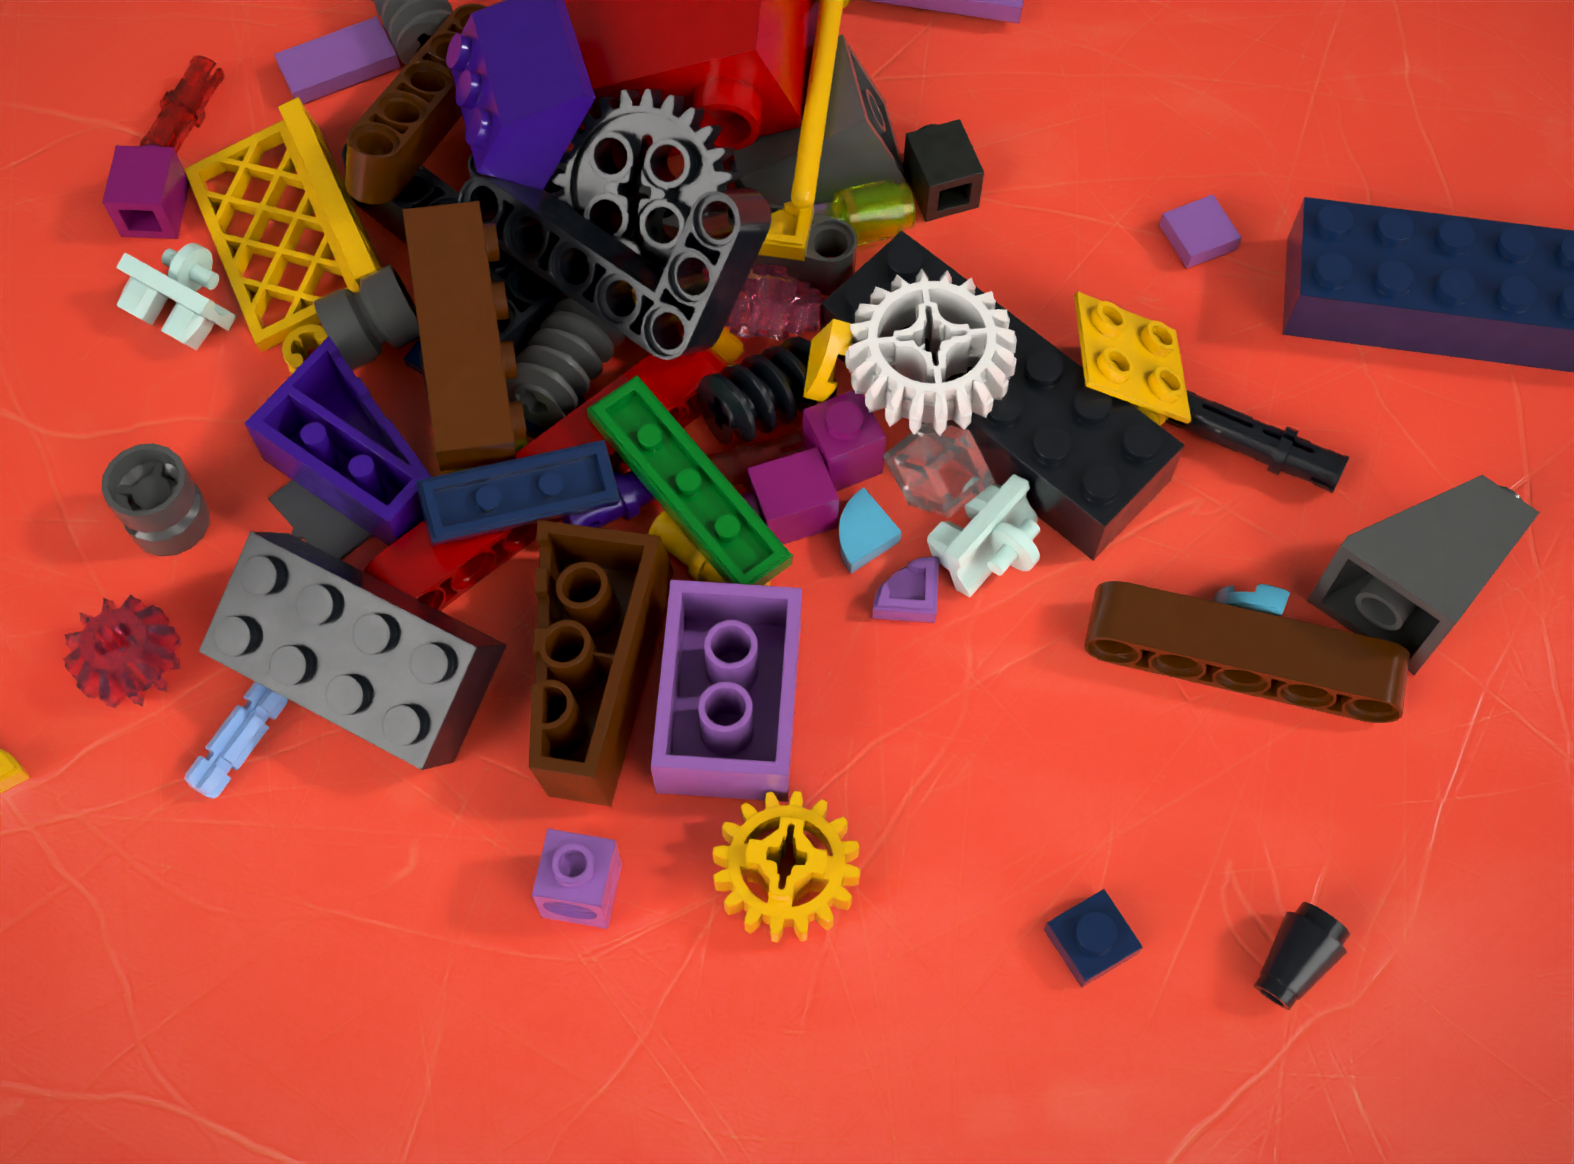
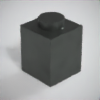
M958 119L939 125L929 124L916 131L906 133L903 165L908 183L925 222L979 208L984 170L961 120Z

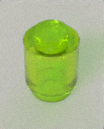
M891 179L835 190L833 202L826 205V216L847 222L856 233L857 245L891 239L901 231L913 228L915 225V206L910 188L905 182L894 184Z

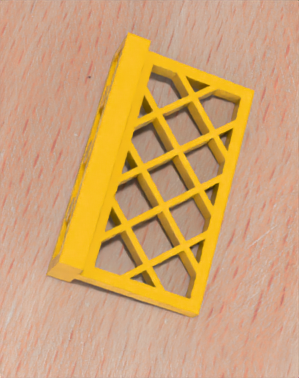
M299 97L278 106L283 117L282 121L184 169L253 340L262 352L282 343L287 335L297 327L321 323L314 306V301L321 297L314 296L313 294L324 272L343 276L347 285L344 289H349L357 294L359 293L360 278L382 268L351 196L346 191L345 183L324 136ZM282 143L285 144L287 150L278 169L258 165L264 152ZM225 171L236 173L226 195L208 190L205 181ZM252 177L271 181L261 203L242 199ZM286 186L306 191L296 212L276 207ZM235 211L254 215L244 238L226 233V229ZM313 211L315 212L316 217L311 216ZM270 219L290 224L279 247L259 242ZM305 228L324 233L315 256L294 251ZM253 254L273 258L262 282L245 278L243 275ZM332 254L336 261L330 260ZM288 263L309 267L298 291L277 286ZM251 292L256 293L254 299L252 297ZM271 298L292 303L284 319L265 328L262 317Z

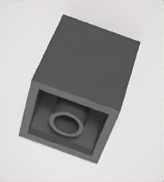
M843 34L838 36L814 203L896 191L909 186L886 101ZM801 127L759 136L752 145L740 150H734L735 160L729 162V170L741 172V178L734 181L737 188H751L759 191L768 203L784 206V203L792 201L791 191Z
M1484 475L1478 476L1347 536L1307 601L1353 633L1391 641L1406 648L1410 653L1408 671L1415 675L1456 625L1540 512L1523 502L1522 498L1513 490L1497 485Z

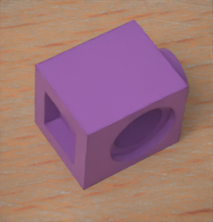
M547 829L532 892V897L542 918L608 929L622 867L616 840Z

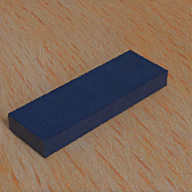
M605 440L416 481V489L431 547L535 524L537 520L548 521L618 505L621 501Z

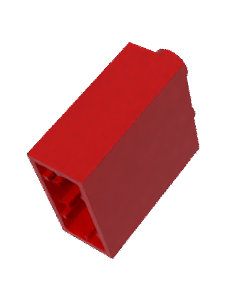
M564 0L596 97L589 110H595L601 114L599 98L614 96L620 103L621 90L626 89L637 90L641 99L645 89H660L663 103L669 95L684 96L683 113L691 107H702L705 109L704 117L699 127L703 128L709 125H720L722 127L721 133L713 142L715 147H733L734 150H740L752 145L759 136L801 127L818 19L819 4L816 0ZM582 122L581 125L579 126V128H580V129H583V130H586V128H585V126H584V124H583V122ZM647 135L645 140L650 148L653 144V139L650 135ZM618 140L613 146L612 159L615 166L622 170L627 162V151L624 144ZM673 147L668 157L682 153L676 147Z

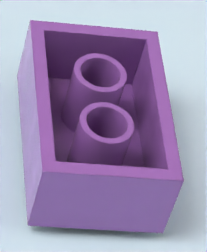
M670 580L651 759V771L656 793L765 800L766 793L773 792L778 801L788 802L801 633L802 588Z

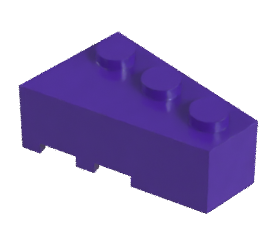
M328 336L244 424L264 461L389 546L424 521L416 489V481L430 478L431 475L391 420L387 419L372 399L367 387L359 377H356L341 356L337 346Z

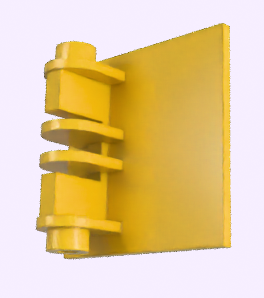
M1077 291L1074 294L1085 386L1129 402L1159 426L1169 417L1188 424L1191 421L1176 330L1160 321H1152L1121 309L1112 302L1101 301Z

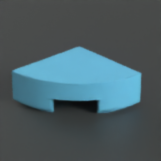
M864 487L857 491L848 501L839 523L840 555L850 574L901 540L902 531Z
M1267 584L1257 585L1255 592H1236L1234 585L1220 589L1215 594L1213 601L1281 616L1290 592L1286 589Z

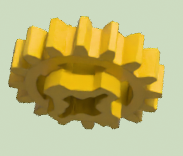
M794 791L789 805L780 806L774 793L768 792L765 798V809L757 812L747 802L741 805V817L744 823L742 826L727 821L724 822L722 835L730 846L714 847L713 861L715 864L727 869H723L713 875L715 890H732L724 900L725 911L728 915H732L744 909L747 912L744 926L745 931L748 933L754 932L763 922L770 925L772 942H779L783 935L784 927H794L799 940L805 941L808 938V923L816 920L827 931L833 927L834 918L830 909L831 906L842 910H849L852 903V895L842 886L859 885L861 869L846 864L858 857L859 844L858 841L850 840L841 842V839L847 832L848 821L845 817H841L830 823L827 822L825 819L828 802L821 799L809 810L803 808L801 792ZM779 827V829L763 840L755 839L761 833ZM805 830L815 835L827 850L814 848L804 835ZM793 844L795 865L791 870V875L786 878L785 888L780 889V875L778 874L777 867L780 866L782 858L786 856L788 845ZM742 876H747V881L756 882L761 885L768 895L767 903L750 891ZM808 892H821L811 901L794 906V902Z

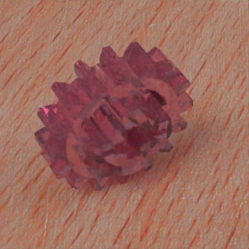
M772 263L753 264L725 326L731 327L730 333L745 338L757 336L782 340L786 339L789 333L802 335L803 330L814 332L816 327L821 324V303L825 300V297L821 296L822 291L820 289L809 288L810 283L798 281L799 278L788 275L786 267ZM703 269V277L707 284L709 283L708 269Z

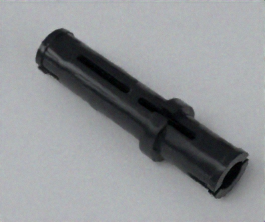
M1186 390L1191 421L1186 424L1170 417L1165 421V423L1183 428L1223 447L1254 458L1268 465L1267 471L1279 475L1280 471H1283L1294 477L1296 476L1311 482L1313 485L1323 488L1330 493H1333L1349 460L1347 455L1328 450L1297 436L1299 430L1289 426L1282 430L1273 425H1268L1242 412L1196 395V393Z

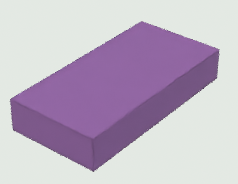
M377 16L274 54L293 98L299 97L303 104L401 68L398 56Z

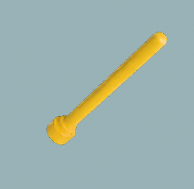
M816 0L820 6L791 191L792 203L801 209L810 207L815 200L842 9L851 0Z

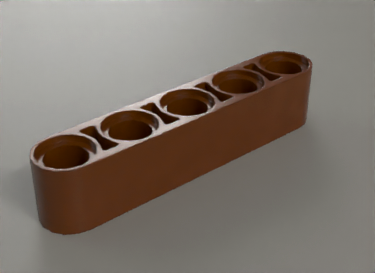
M466 4L456 8L350 129L347 135L345 187L351 197L367 204H383L393 200L460 119L462 111L461 107L456 103V87L452 71L447 67L446 63L447 50L452 37L457 33H462L471 13L488 6Z
M1107 581L1096 587L1084 644L1085 651L1089 655L1104 662L1360 721L1390 723L1402 718L1410 653L1406 648L1397 643L1134 583Z

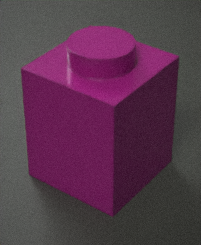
M152 144L143 146L116 145L102 203L121 237L178 239L190 182L174 147H161Z
M852 390L803 410L802 448L804 451L815 447L819 448L836 492L883 473L886 436L873 412L869 413L863 394H855V390Z
M818 447L747 468L748 493L741 494V496L783 545L838 528L839 498Z

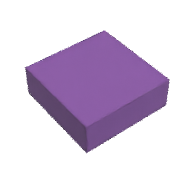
M1213 194L1163 213L1159 224L1187 269L1237 250L1242 238Z

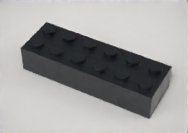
M901 231L821 303L820 331L833 319L854 324L855 312L859 307V303L870 304V296L874 292L875 286L891 292V283L897 274L908 284L915 283L916 275H918L921 269L927 275L928 281H940V277L946 270H948L952 277V284L960 286L967 279L905 232ZM976 287L975 296L984 294L983 291ZM997 302L995 303V309H1005ZM1007 310L1010 318L1009 330L1015 331L1017 339L1014 353L1017 361L1014 375L1008 380V389L1002 400L993 399L992 411L988 413L986 418L972 412L971 424L965 430L955 421L948 420L946 430L939 436L933 428V423L922 422V425L997 485L1003 486L1013 474L1027 480L1030 486L1026 493L1027 500L1037 516L1094 561L1171 481L1185 445L1129 402L1086 387L1083 367ZM909 325V326H907V327H904V328H902V329H900V330L909 328V327L912 326V325ZM925 338V351L930 352L929 341ZM931 352L933 365L936 366L937 353ZM838 354L837 357L845 363V356ZM967 367V373L974 367ZM966 373L952 375L946 382L955 380Z

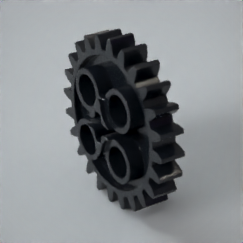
M645 89L642 99L637 90H621L620 103L614 96H603L599 98L601 114L595 110L587 112L582 121L586 130L578 128L571 140V143L574 145L573 149L566 150L560 162L567 166L566 172L552 175L550 181L564 187L565 195L558 197V200L664 271L691 208L698 197L706 192L727 190L726 184L741 178V172L724 170L722 164L735 152L734 148H716L713 144L721 133L722 127L720 125L699 127L704 117V108L691 107L683 113L684 96L669 95L663 103L660 89ZM647 135H650L653 139V144L650 148L645 140ZM618 140L624 144L627 151V162L622 171L615 166L612 159L613 146ZM673 147L681 151L684 157L685 166L679 178L672 175L668 168L667 159ZM640 181L643 185L651 187L650 198L647 194L640 192ZM612 201L619 206L622 212L623 221L618 231L610 225L607 212ZM667 209H671L679 220V231L674 239L670 238L663 228L662 219ZM728 217V223L731 229H734L735 222ZM639 232H641L645 240L643 244L638 241Z

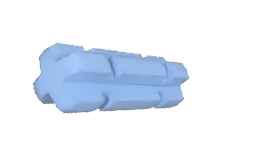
M254 681L243 696L247 703L244 707L236 705L205 748L209 751L208 755L205 758L198 756L185 773L184 779L190 787L206 797L212 799L218 797L232 779L227 773L231 768L234 770L240 768L269 729L264 723L268 718L273 720L277 718L288 703L287 698Z

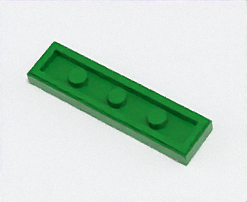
M638 375L587 408L589 421L726 583L763 586L792 565L793 555Z

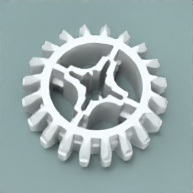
M921 269L918 275H916L915 283L908 284L897 274L891 283V292L875 286L874 292L870 296V304L859 303V307L855 312V323L850 324L853 343L849 346L848 351L845 352L846 368L849 369V373H852L851 385L855 390V394H865V405L868 407L869 413L885 408V420L888 422L889 427L902 417L909 419V429L913 435L922 427V422L933 423V428L941 436L946 430L948 420L955 421L965 430L971 424L972 412L986 418L988 413L992 411L993 399L1002 400L1007 393L1008 380L1014 375L1017 361L1014 357L1017 344L1015 331L1009 330L1010 318L1007 314V309H995L996 300L993 297V292L990 291L975 296L976 286L972 277L962 285L957 286L952 284V277L948 270L940 277V281H928L927 275ZM909 325H912V326H910L909 328L900 330V329H902V328H904V327H907V326H909ZM925 338L929 341L930 352L925 351ZM931 352L937 353L936 366L933 365ZM967 367H974L967 373ZM966 373L955 380L946 382L952 375Z

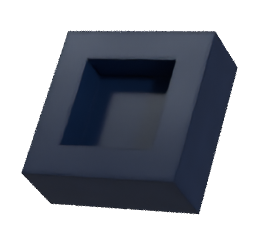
M1105 889L1050 920L1044 928L1047 936L1081 988L1136 956L1143 948Z

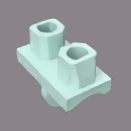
M190 243L178 252L171 248L165 250L161 261L169 267L168 276L127 253L123 254L116 268L128 274L130 278L116 306L153 325L167 299L170 298L177 303L161 331L195 350L202 344L214 324L229 331L237 315L196 292L202 286L212 290L219 282V275L211 271L213 259L211 252L207 248L196 243Z
M1013 474L1003 486L979 479L967 492L963 503L967 517L972 519L969 524L962 528L950 521H941L928 535L927 543L932 557H939V563L950 571L955 590L971 597L992 572L1002 575L1010 565L1021 571H1029L1040 560V553L1032 541L1040 532V527L1036 523L1038 521L1037 514L1027 500L1026 493L1030 489L1027 480Z

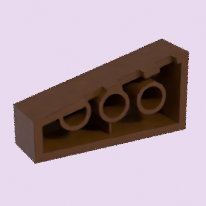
M479 201L402 209L440 471L460 469L516 459L515 440L527 439L522 401L509 402L506 380L517 379L518 375L513 340L500 342L497 321L509 319L504 281L491 282L488 262L500 261L495 223H482Z
M537 520L536 540L540 549L539 568L535 569V594L538 597L537 628L533 629V653L536 657L535 684L532 685L529 768L548 797L612 807L674 570L660 536Z

